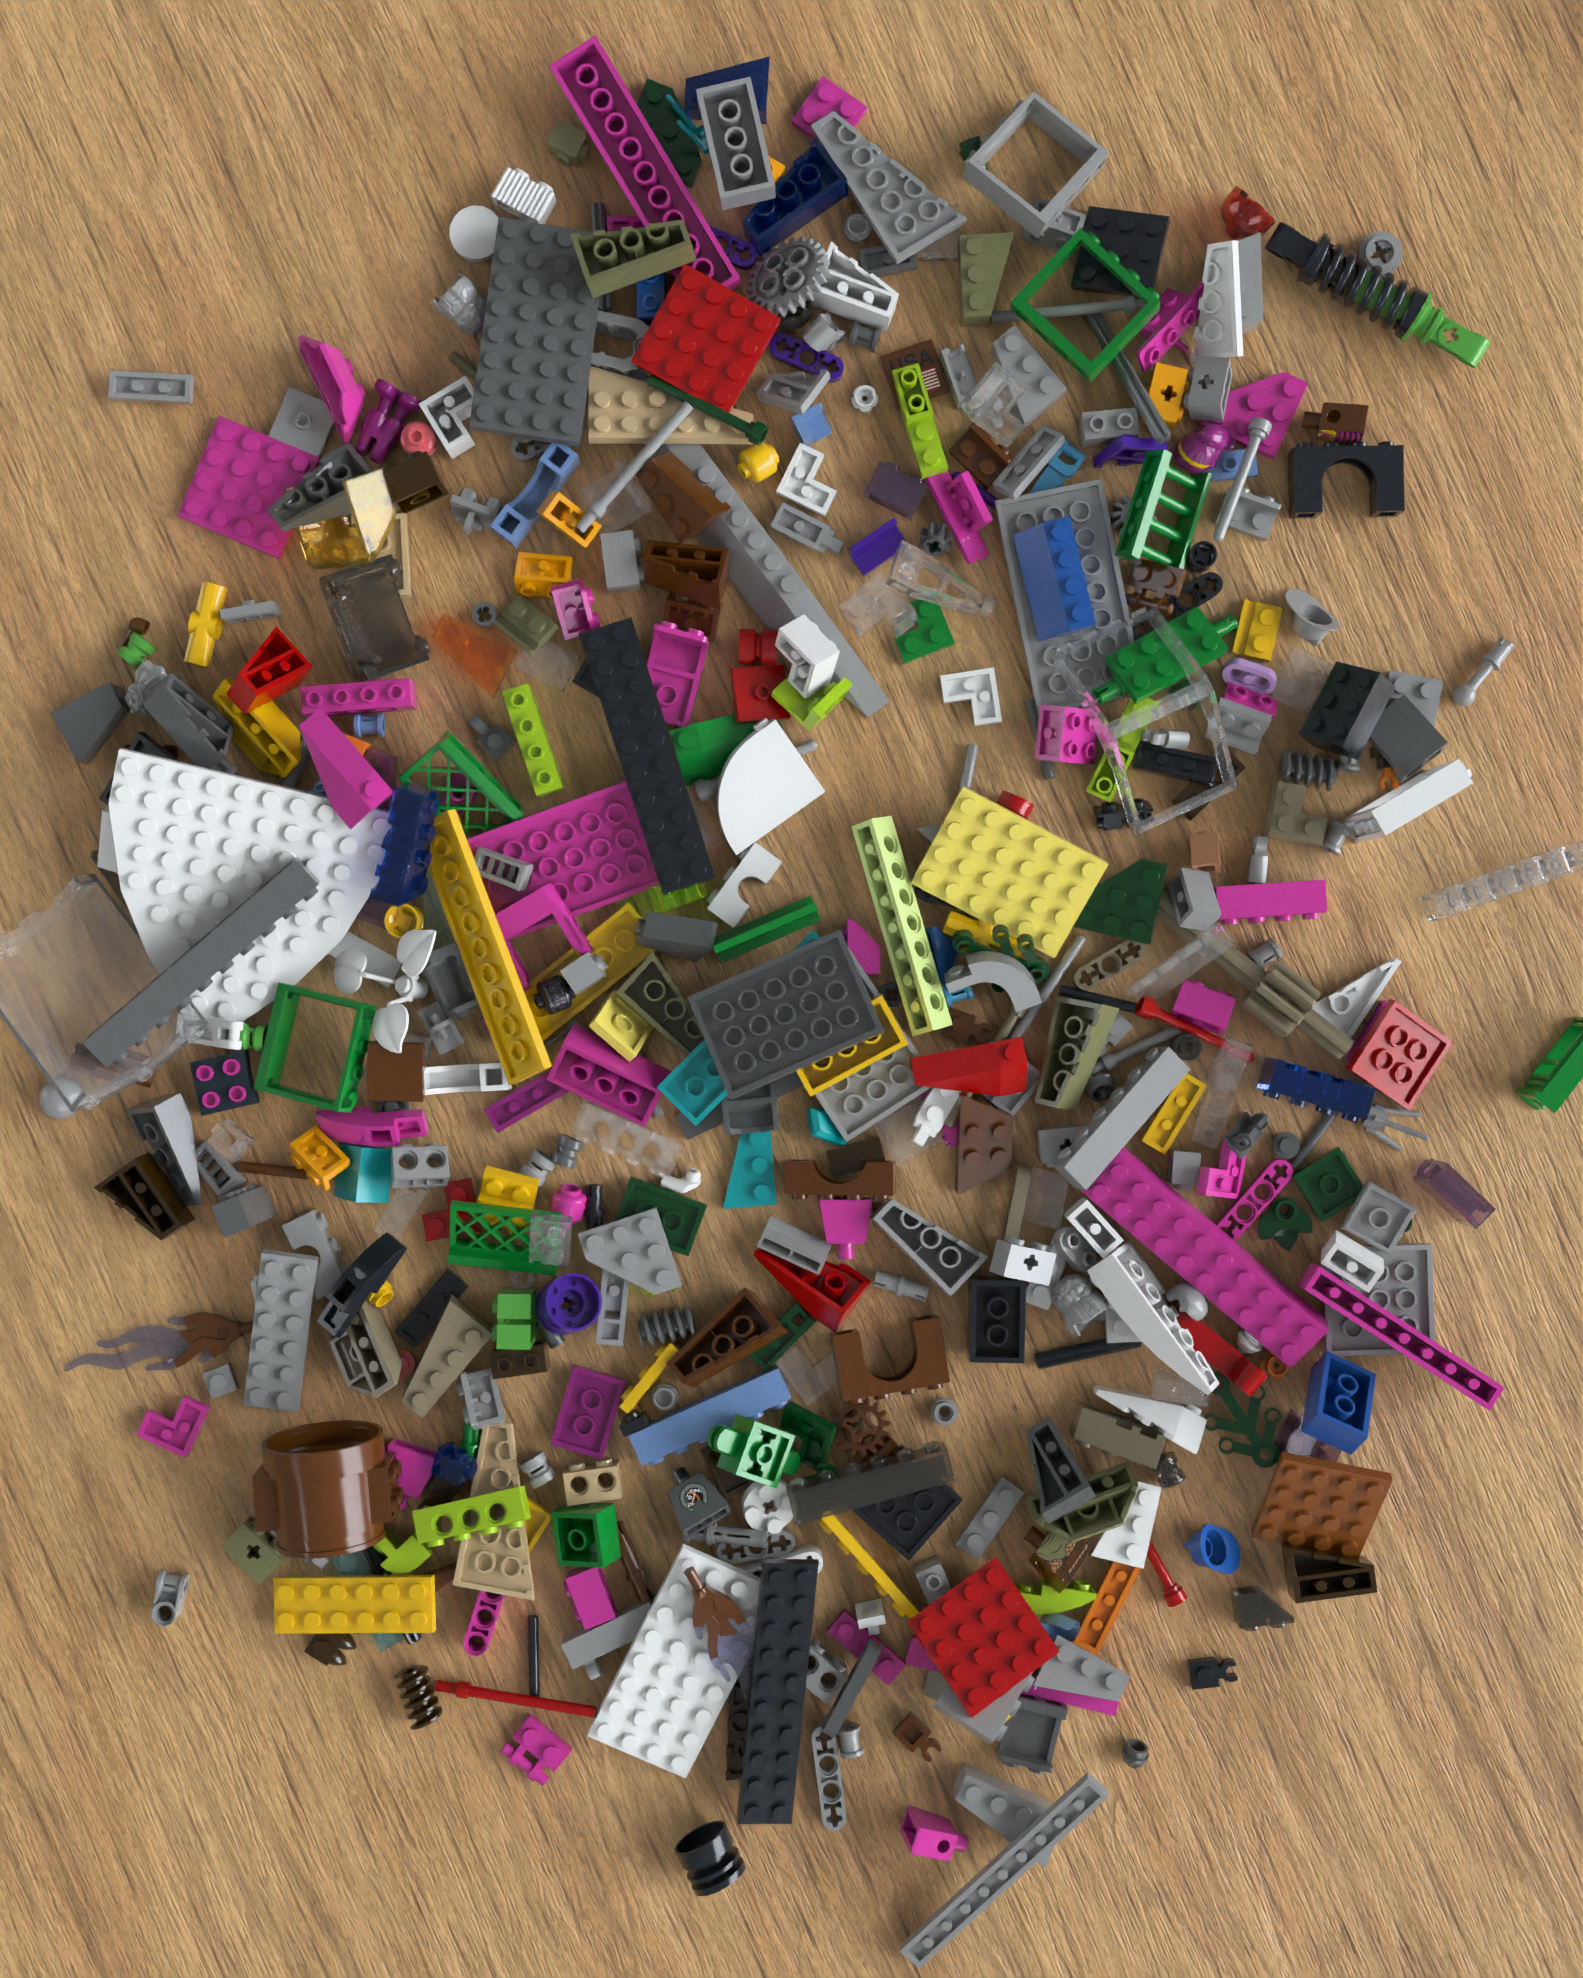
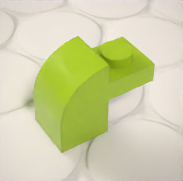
M387 1527L384 1539L373 1545L379 1553H385L387 1556L381 1563V1566L390 1572L398 1574L415 1570L435 1550V1547L428 1548L427 1543L418 1544L416 1530L401 1543Z

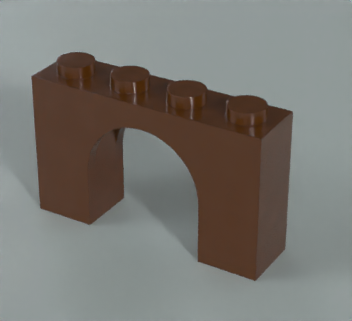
M936 1314L909 1318L913 1356L907 1368L900 1374L892 1377H880L867 1369L863 1357L860 1332L856 1328L829 1333L841 1400L843 1402L847 1401V1404L850 1405L864 1402L863 1398L874 1396L876 1400L886 1399L890 1397V1393L913 1394L917 1392L916 1388L927 1387L928 1390L943 1388V1383H949L950 1378L940 1317Z

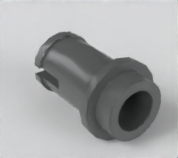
M536 1319V1328L541 1329L550 1349L566 1341L562 1335L552 1334L543 1328L538 1319Z

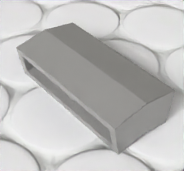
M770 1216L757 1244V1247L817 1275L820 1274L832 1244Z

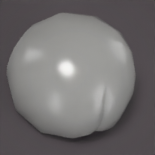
M57 1077L47 1081L40 1090L39 1104L43 1112L55 1119H66L74 1116L81 1107L83 1096L75 1082L63 1077Z
M1182 1282L1165 1293L1168 1301L1177 1300L1180 1303L1179 1311L1186 1312L1195 1321H1199L1207 1315L1208 1303L1206 1297L1189 1282Z

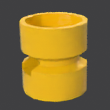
M404 903L396 904L389 908L384 919L385 928L388 933L400 939L408 931L425 930L426 917L423 911L417 906Z

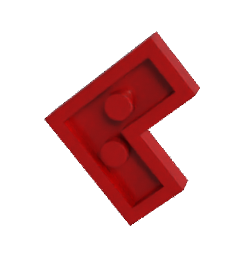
M472 1178L450 1181L447 1186H444L448 1210L422 1215L426 1242L450 1238V1205L452 1200L476 1203ZM457 1210V1215L464 1222L473 1217L467 1211ZM478 1221L470 1226L475 1232L481 1231ZM462 1231L457 1236L466 1235L467 1233Z

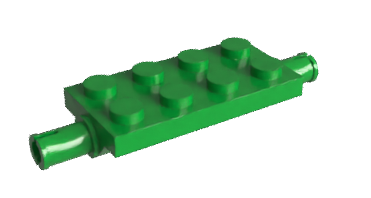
M1197 606L1107 656L1105 663L1110 668L1113 676L1110 681L1092 690L1094 699L1100 698L1097 700V703L1102 705L1119 694H1125L1130 696L1133 702L1137 704L1219 658L1228 651V647L1221 637L1238 628L1236 618L1230 620L1233 618V615L1228 613L1211 624Z

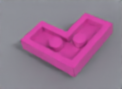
M822 76L792 119V125L814 140L815 136L811 131V124L835 111L855 128L867 112V106Z
M1223 1142L1219 1154V1167L1201 1166L1197 1193L1239 1199L1246 1155L1240 1160L1229 1148L1228 1144Z
M186 1395L183 1397L174 1419L149 1409L136 1436L186 1458L192 1450L211 1406Z

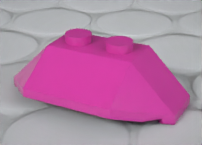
M304 335L298 336V350L343 443L347 444L351 440L363 410V398H366L364 389L360 382L355 383L352 376L354 374L352 364L348 358H343L339 349Z

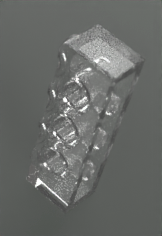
M587 1100L583 1101L570 1132L576 1134L574 1137L576 1140L585 1144L593 1141L601 1145L599 1148L601 1151L613 1156L615 1152L625 1156L624 1161L638 1167L640 1163L649 1166V1172L664 1178L665 1174L669 1176L672 1174L685 1145ZM597 1122H604L608 1125L609 1133L607 1136L601 1137L596 1134L595 1125ZM629 1133L633 1136L634 1144L632 1147L626 1148L620 1144L619 1138L621 1134ZM648 1144L657 1146L659 1150L658 1157L654 1159L648 1158L644 1153L645 1146Z

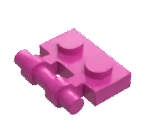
M530 1713L513 1734L512 1738L519 1745L513 1748L509 1743H506L500 1752L508 1758L507 1761L514 1766L516 1764L526 1772L528 1779L532 1782L535 1780L543 1786L549 1777L541 1770L546 1765L555 1772L572 1751V1747ZM526 1750L538 1759L535 1764L523 1756Z

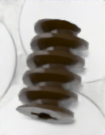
M425 1665L407 1667L394 1676V1678H402V1681L396 1685L397 1689H406L400 1695V1699L409 1698L410 1700L403 1706L404 1709H413L407 1715V1719L417 1720L411 1725V1730L420 1729L433 1723L442 1714V1708L437 1706L439 1699L437 1696H433L435 1688L430 1685L432 1679L429 1675H426L428 1668Z

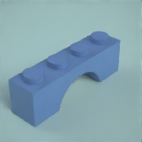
M551 443L539 459L538 466L529 483L512 502L504 506L490 525L494 533L517 549L540 518L536 511L551 490L559 492L581 463L578 454L566 445Z

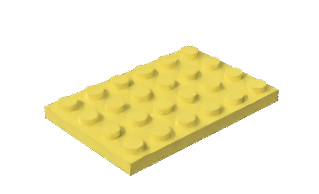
M962 786L911 879V884L994 926L1000 924L1007 926L1009 935L1016 939L1021 934L1031 935L1034 948L1055 958L1109 864L1096 855Z

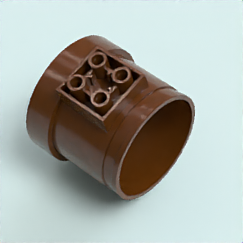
M360 1420L317 1422L282 1430L267 1437L261 1444L263 1463L252 1476L256 1531H275L277 1536L276 1549L280 1554L294 1558L334 1557L364 1550L384 1539L386 1536L384 1523L392 1522L396 1513L399 1512L400 1505L404 1503V1489L399 1487L398 1477L402 1475L401 1460H397L396 1451L385 1452L382 1426Z

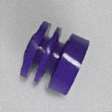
M570 1273L559 1276L545 1284L537 1294L535 1301L536 1317L543 1328L552 1334L567 1335L586 1329L596 1321L601 1312L602 1298L600 1290L593 1280L583 1274ZM568 1302L569 1307L562 1310L560 1305Z

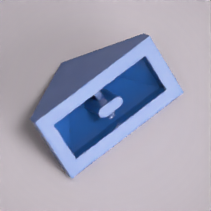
M937 926L925 928L939 980H945L944 973L952 968L958 952L953 949L952 941Z

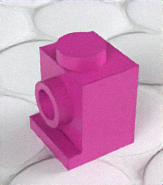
M451 773L450 786H466L467 778L463 774ZM445 791L444 797L442 799V802L445 804L447 800V791ZM450 791L449 804L466 805V792H464L462 798L457 799L455 791ZM469 792V805H474L478 792ZM456 810L457 814L462 815V812L466 811Z

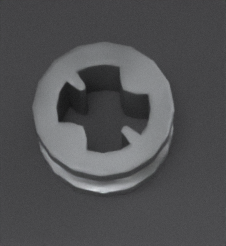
M480 602L473 608L472 618L479 627L486 629L494 626L493 622L497 621L498 613L490 603ZM486 608L490 609L491 619L489 621L485 619V622H481V617L478 615L481 610L485 612Z

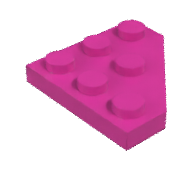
M1281 372L1233 390L1228 394L1224 420H1201L1199 427L1203 428L1205 425L1212 423L1218 424L1227 431L1229 437L1236 439L1237 444L1247 447L1250 440L1247 429L1251 419L1254 417L1266 419L1272 424L1269 436L1260 442L1257 453L1273 459L1308 382L1286 372Z

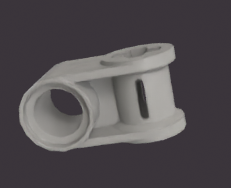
M821 313L802 334L808 345L818 352L833 350L847 336L844 330H840L834 324L829 313Z
M164 1569L160 1571L156 1581L155 1598L151 1612L152 1620L156 1625L166 1627L182 1614L185 1596L189 1587L190 1574L184 1573L181 1576L168 1573ZM162 1607H170L172 1616H166L163 1613Z

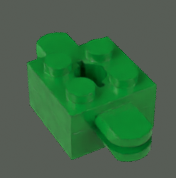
M735 1414L731 1428L725 1425H715L708 1434V1445L714 1451L721 1453L717 1467L735 1475L777 1488L781 1474L793 1475L800 1466V1455L791 1449L795 1435L750 1418Z

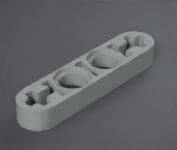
M822 1721L814 1725L811 1733L823 1824L828 1830L838 1831L846 1824V1808L836 1736L834 1738L827 1736L828 1748L822 1749L821 1737H816L820 1735L824 1723ZM825 1756H830L835 1761L834 1766L830 1769H824L819 1764L820 1760ZM828 1783H833L838 1787V1792L833 1796H828L823 1792L824 1786ZM830 1804H835L836 1814L839 1815L836 1822H832L830 1817Z

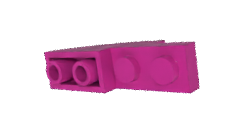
M370 1106L353 1107L352 1112L316 1111L320 1130L327 1137L344 1143L387 1147L399 1146L400 1138L428 1136V1125L424 1109L372 1113Z

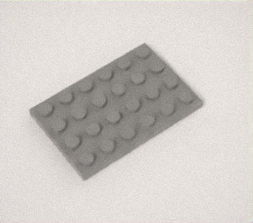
M848 947L869 997L871 998L879 994ZM898 1021L897 1023L906 1037L908 1045L815 1094L846 1142L931 1088L914 1085L909 1058L919 1057L920 1054Z

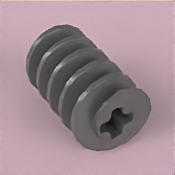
M1285 748L1279 757L1277 777L1282 775L1283 782L1286 783L1290 777H1293L1294 784L1297 785L1301 779H1304V786L1307 788L1311 781H1315V789H1319L1323 782L1325 783L1326 791H1330L1337 777L1338 759L1333 761L1331 756H1326L1323 760L1320 754H1316L1312 758L1309 752L1304 753L1301 757L1300 751L1295 750L1290 754V750Z
M684 1305L683 1313H680L677 1307L674 1306L672 1315H669L666 1308H663L661 1317H658L656 1311L652 1310L651 1318L649 1319L645 1312H641L640 1320H638L639 1338L642 1347L645 1346L646 1338L651 1345H655L657 1337L664 1344L668 1335L673 1342L677 1341L678 1333H680L683 1340L688 1339L689 1331L693 1337L696 1335L693 1313L687 1305Z

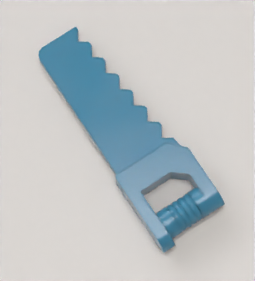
M1065 438L1066 442L1050 459L1047 468L1028 494L1063 486L1064 480L1073 477L1087 456L1069 444L1070 440ZM1063 452L1076 462L1075 465L1065 464L1058 459L1059 455Z

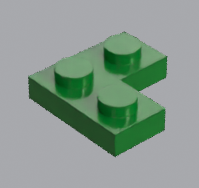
M935 593L909 603L918 629L894 638L903 664L955 644Z

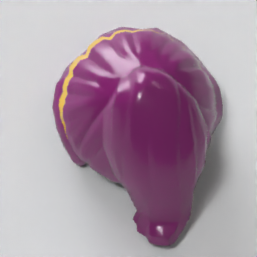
M1214 423L1207 424L1202 429L1191 430L1177 442L1173 451L1174 462L1193 474L1203 473L1216 466V462L1223 450L1229 451L1233 449L1236 445V439L1229 437L1227 431L1222 426Z

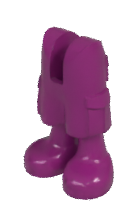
M378 378L374 387L380 395V402L377 410L372 409L368 411L362 424L363 430L357 441L355 451L363 457L367 456L377 439L370 460L380 465L387 458L392 447L399 442L401 432L404 429L402 423L409 414L421 409L419 403L422 401L407 392H400L390 383ZM398 400V406L393 417L387 418L391 408Z

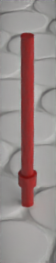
M437 1680L435 1691L455 1694L457 1698L463 1699L474 1697L595 1718L597 1706L472 1686L470 1682L460 1680L458 1683Z

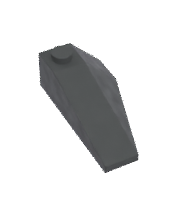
M350 443L326 454L319 461L320 465L312 473L308 471L302 477L303 481L295 489H289L268 509L269 515L282 531L359 512L383 499L378 477Z
M181 1093L166 1094L126 1109L138 1137L142 1142L148 1141L155 1152L152 1154L153 1158L166 1169V1177L186 1206L201 1204L202 1199L192 1119L188 1111V1103Z

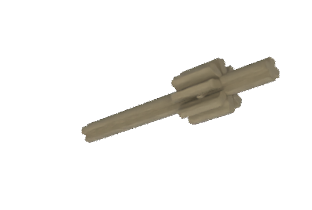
M1164 891L1162 892L1157 918L1249 990L1241 1003L1243 1009L1280 1038L1288 1036L1296 1027L1335 1059L1340 1060L1347 1053L1354 1041L1312 1009L1320 997L1319 990L1281 960H1277L1267 971H1264L1211 928L1208 931L1179 927L1171 896Z

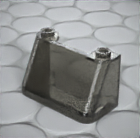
M392 554L319 578L322 594L350 670L357 682L370 681L430 660L428 656L430 648L426 639L421 638L417 634L414 635L396 585L402 571L398 560L394 559Z

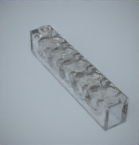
M1583 840L1565 844L1420 895L1428 921L1440 920L1583 870Z

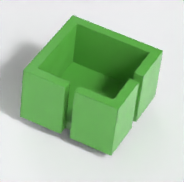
M505 1286L497 1293V1297L493 1298L492 1311L493 1314H497L498 1319L496 1325L492 1327V1341L497 1342L496 1349L530 1350L536 1342L537 1317L535 1301L537 1287Z

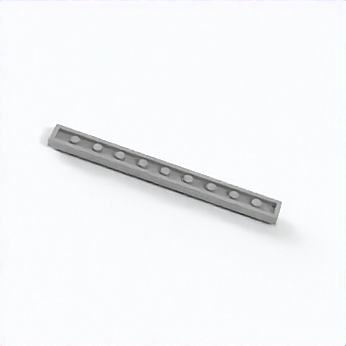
M1087 1772L900 1944V1952L920 1969L1109 1797L1108 1790Z

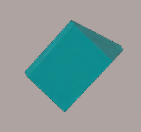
M341 1142L340 1150L350 1159L351 1165L337 1174L334 1197L352 1202L388 1203L391 1189L390 1156L392 1148L362 1146Z

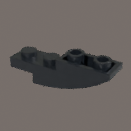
M388 1232L378 1238L347 1268L326 1295V1298L330 1301L317 1319V1322L334 1337L341 1338L371 1292L378 1293L407 1250V1247Z

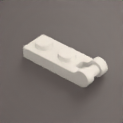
M179 1013L177 1040L241 1050L242 1041H239L244 1022ZM226 1029H229L228 1039H225Z

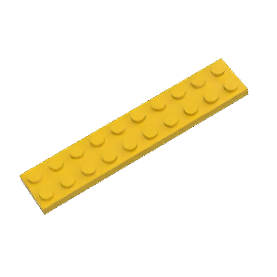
M455 809L447 810L414 832L510 1086L552 1067L457 812Z

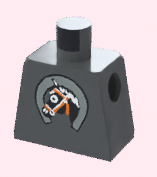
M681 1467L672 1473L671 1476L677 1486L670 1489L668 1493L685 1539L731 1513L727 1501L702 1472L691 1477L687 1469Z

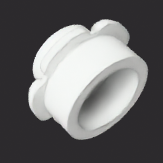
M869 385L857 387L853 391V406L856 409L859 408L861 412L871 411L872 407H875L878 403V395H876L875 389ZM866 396L867 401H863L862 398Z

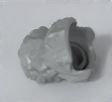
M459 273L457 274L458 280L449 287L448 291L440 299L435 297L433 302L440 314L456 323L459 331L466 335L476 336L483 331L487 298L485 299L482 296L481 292L476 289L469 278Z
M143 660L137 668L135 682L128 687V692H126L125 696L126 704L130 707L132 714L154 718L144 707L149 690L167 676L163 666H157L149 660ZM179 674L176 675L182 681V677Z
M1079 1273L1067 1275L1053 1284L1051 1301L1056 1306L1058 1312L1062 1313L1064 1323L1070 1333L1080 1336L1079 1331L1087 1327L1093 1320L1103 1321L1106 1314L1104 1310L1108 1309V1303L1098 1291L1092 1290V1283L1085 1277H1080Z

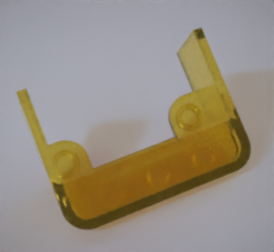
M381 469L342 482L355 524H349L348 515L296 528L305 558L313 569L364 566L376 561L392 528L396 515ZM298 485L283 489L284 493L289 489H295Z

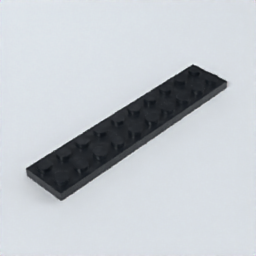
M630 617L580 633L579 636L663 896L716 879L632 618Z
M762 1559L736 1817L738 1824H792L818 1574L817 1560Z

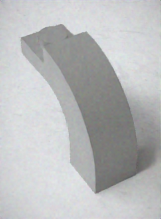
M979 951L966 954L968 965H957L944 973L949 993L977 983L990 982L1001 986L1008 992L1016 1012L1042 1003L1036 983L1030 972L1019 961L1003 953Z

